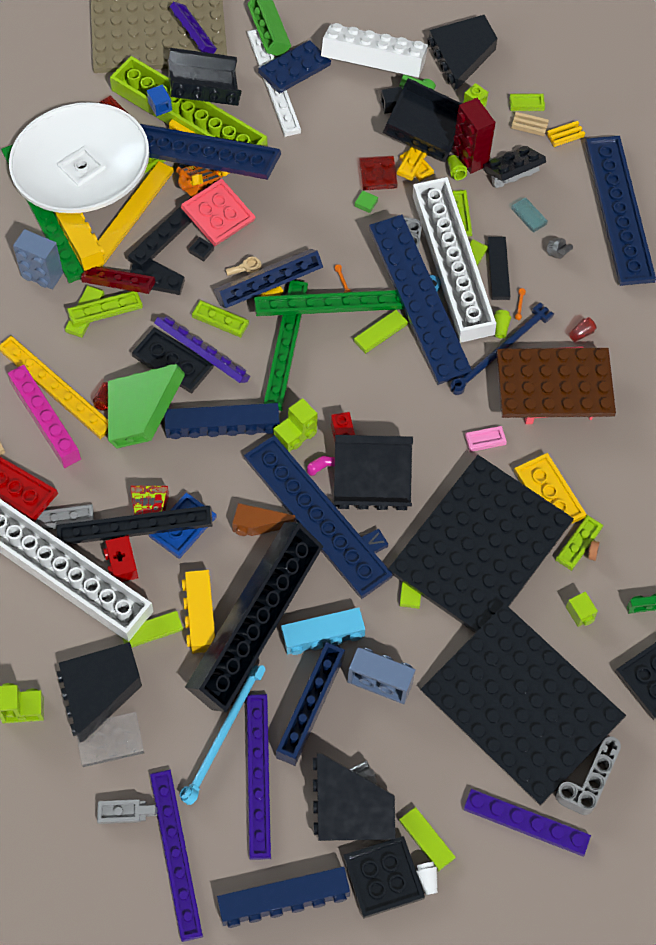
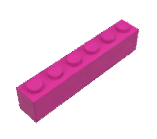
M25 365L8 372L12 387L62 466L66 468L81 460L79 449Z

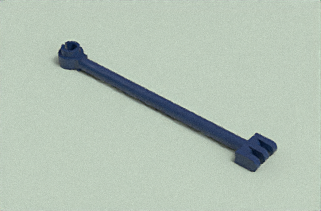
M540 302L533 308L532 313L534 316L475 366L471 372L467 373L463 378L454 379L451 382L450 391L452 392L454 389L453 394H462L467 383L497 358V349H507L539 320L547 323L554 316V313L551 311L545 315L549 309L547 307L542 309L544 305Z

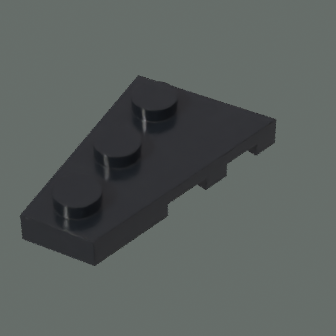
M153 260L142 270L133 264L130 273L155 277L156 283L151 290L181 295L185 277Z

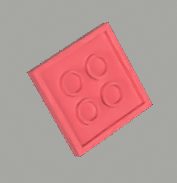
M223 179L215 182L181 205V209L214 247L253 222L256 218Z

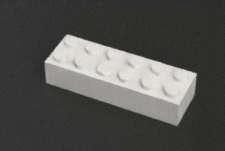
M335 23L330 24L323 37L321 56L419 77L425 64L428 44H424L421 41H410L403 37H391L389 34H377L371 30L363 31L356 27H345Z

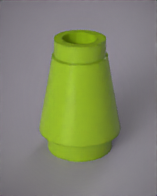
M451 155L447 159L451 177L455 180H462L467 175V168L456 155Z
M497 310L494 315L496 321L495 337L503 339L506 338L511 316L510 312L506 310Z

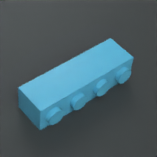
M354 608L281 625V633L287 655H298L309 649L319 650L325 646L326 642L337 646L342 644L343 641H358L365 637V626L360 608Z

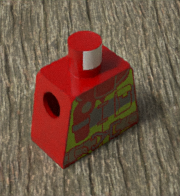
M131 486L134 515L166 511L169 498L168 486Z

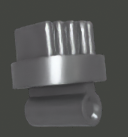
M552 238L547 246L549 256L559 259L573 249V245L570 243L566 245V240L563 238Z
M367 760L350 768V770L377 784L376 774L373 769H370Z

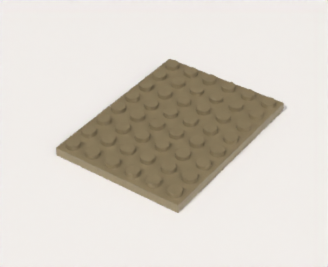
M91 0L94 73L115 72L130 56L155 70L168 69L167 61L170 48L201 52L198 49L197 43L190 38L189 32L182 27L181 21L174 16V12L170 8L173 1L184 4L217 48L214 54L227 55L223 0Z

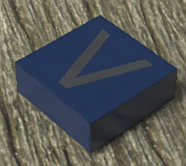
M380 529L362 537L374 553L388 547V542Z

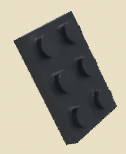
M522 146L514 152H508L502 157L491 159L483 164L484 171L504 181L546 163V156L528 146Z

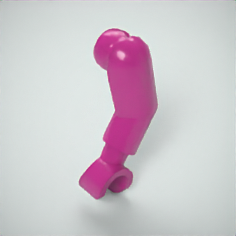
M321 456L308 464L307 473L310 476H314L326 466L335 467V457Z

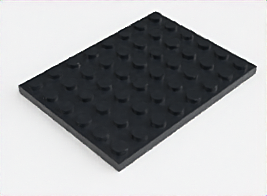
M477 455L388 570L397 579L407 584L476 633L504 604L508 607L512 604L571 525L574 518L480 455Z
M506 604L420 689L540 806L626 717L625 713Z

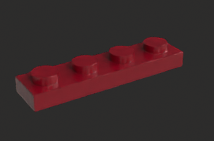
M101 267L88 269L81 276L83 283L149 294L156 283L155 277Z

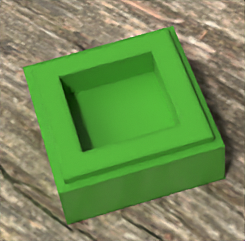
M362 191L355 202V207L371 213L378 202V197Z

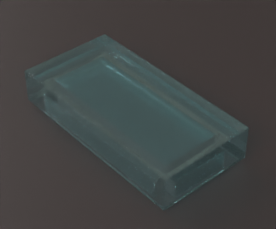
M527 198L512 205V210L533 233L547 225L548 221Z

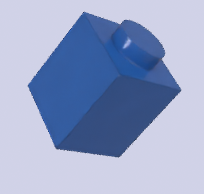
M163 84L147 90L148 103L156 117L172 111L171 98Z

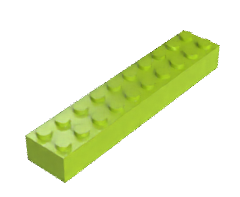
M130 56L110 76L113 92L155 117L156 115L148 103L147 90L163 84L170 97L169 78L133 56ZM170 97L172 111L156 117L168 125L173 119L199 135L268 147L266 135L210 102Z

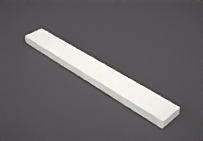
M258 30L247 31L258 66L261 67L274 60V55L266 53ZM264 79L284 137L300 134L301 128L287 90L279 94Z

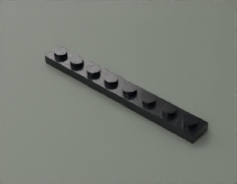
M209 505L57 525V538L69 545L115 539L128 535L133 537L212 527V508Z

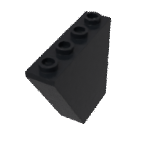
M480 15L429 30L427 43L432 48L435 59L439 61L441 71L445 72L448 84H451L453 89L457 90L496 50L498 38L486 16Z
M130 642L59 662L60 671H57L59 682L64 683L65 688L61 689L64 701L68 700L69 706H66L68 718H73L74 723L70 724L73 736H78L80 743L84 742L142 687Z
M317 753V758H313V771L317 770V779H313V792H317V801H313V813L318 814V822H314V835H318V841L396 839L394 794L323 753Z

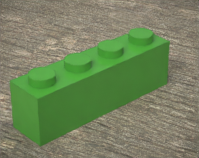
M250 0L247 5L266 53L275 56L285 54L290 49L291 43L273 0Z

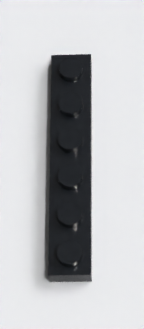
M181 206L128 255L129 262L142 270L192 222L181 209Z

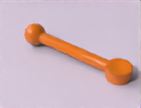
M336 265L335 271L340 276L345 289L344 293L351 292L341 272L342 266Z
M520 288L518 291L520 297L517 314L515 315L516 320H521L522 301L526 293L524 288Z

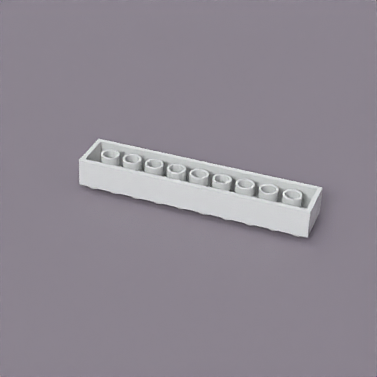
M448 177L413 184V199L438 277L441 281L442 290L459 342L495 335L496 321Z
M0 499V553L129 642L154 612L152 603Z

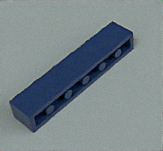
M309 249L215 288L214 291L219 305L228 308L321 269L323 264L318 250Z
M278 403L167 409L165 413L166 438L179 439L181 437L198 438L200 436L217 437L219 435L236 436L237 434L254 435L256 433L273 434L274 428L280 424Z
M327 642L325 643L276 750L277 759L296 766L344 660V649Z
M340 867L219 895L217 899L223 926L233 928L240 926V922L249 920V923L261 921L262 917L269 915L271 918L280 917L286 911L297 913L305 910L304 907L313 905V908L325 906V902L333 900L334 903L344 902L347 900L346 897H350V889L345 868Z

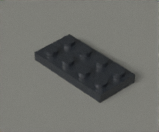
M155 327L132 352L133 358L151 369H159L167 365L177 364L185 373L180 387L191 394L214 368V365Z

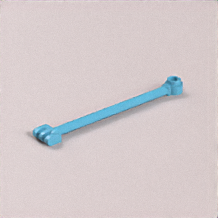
M263 665L252 667L246 677L247 680L192 784L185 786L181 790V800L187 805H192L197 800L199 787L255 680H261L265 672Z

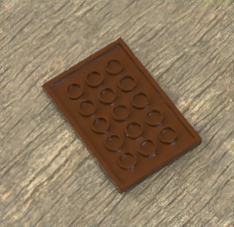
M609 348L497 349L502 418L615 417L616 408Z

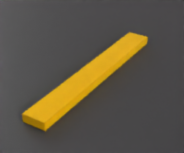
M158 161L98 240V246L102 245L105 252L103 256L104 264L173 174V167Z
M10 336L0 344V352L17 367L25 365L34 381L99 439H102L108 433V419L13 336Z

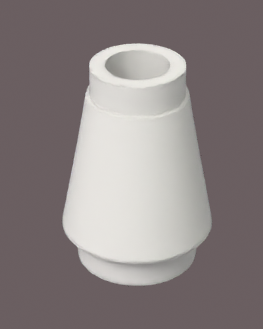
M434 862L417 865L418 871L416 872L425 895L438 893L437 867H434Z

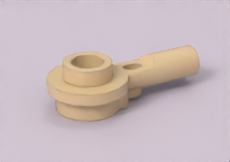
M248 257L243 261V264L226 269L227 276L244 271L249 274L261 270V262L256 257Z

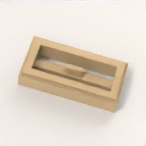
M516 112L511 128L545 136L549 120Z

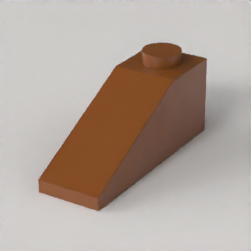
M238 503L232 523L233 532L240 536H255L278 531L284 522H295V515Z

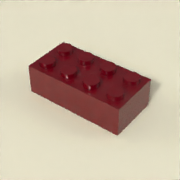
M478 98L459 105L452 148L454 155L459 157L470 174L483 169V164L489 162L496 124Z

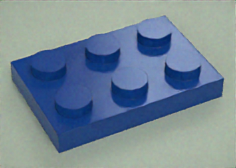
M186 492L171 510L205 505ZM212 511L213 522L216 519L217 515ZM208 527L149 534V537L180 559Z

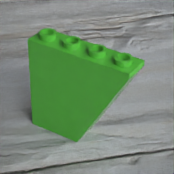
M177 364L167 365L159 369H151L143 373H134L130 376L118 377L108 381V441L118 449L152 440L185 376V373Z

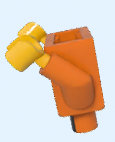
M183 164L179 165L176 173L180 175L178 185L191 197L219 181L223 176L230 174L218 170L212 172L206 168L196 166L186 167Z

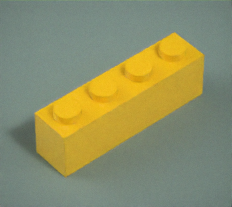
M55 212L57 221L83 270L86 271L104 264V249L102 245L98 246L95 233L91 234V227L88 222H85L83 212Z
M209 570L185 572L186 579H182L183 591H187V598H183L184 610L188 609L189 616H185L186 628H190V635H186L187 647L192 648V654L204 653L215 638Z

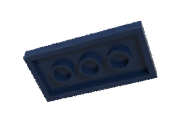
M309 40L259 67L258 73L280 94L329 67L331 60L321 56V50Z

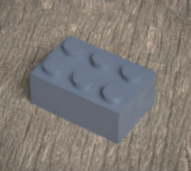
M24 229L13 245L21 276L27 281L36 282L41 287H48L53 290L63 275L57 243Z
M358 647L349 667L348 683L405 704L414 681L416 669H413L407 663L400 664L395 662L389 656L374 654L371 649H361Z

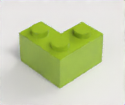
M302 398L288 408V418L274 428V435L289 452L293 449L296 450L302 445V442L316 435L318 413Z
M13 683L2 684L0 686V719L2 723L44 721V696L42 691L31 688L20 692L18 685Z

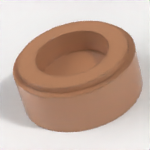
M591 542L588 555L589 560L596 561L600 542Z

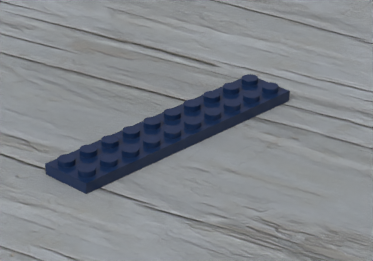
M140 124L147 136L149 158L268 180L281 156V150L277 148Z
M620 136L587 138L585 144L619 285L655 283L656 276Z
M403 214L370 224V233L437 385L465 376L472 369Z
M275 435L244 455L245 461L291 515H295L296 522H299L324 546L321 552L361 599L393 577V574Z

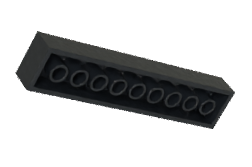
M284 522L185 686L187 690L211 710L221 712L228 710L324 547L299 522Z

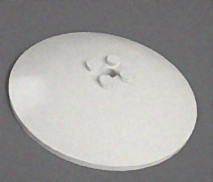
M101 103L69 104L44 113L33 120L19 134L10 152V175L20 194L40 208L58 213L89 212L116 202L137 185L148 165L149 144L141 125L125 111Z

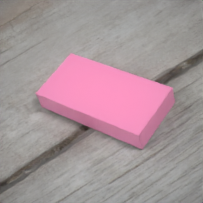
M502 426L465 433L469 452L503 446L507 443Z

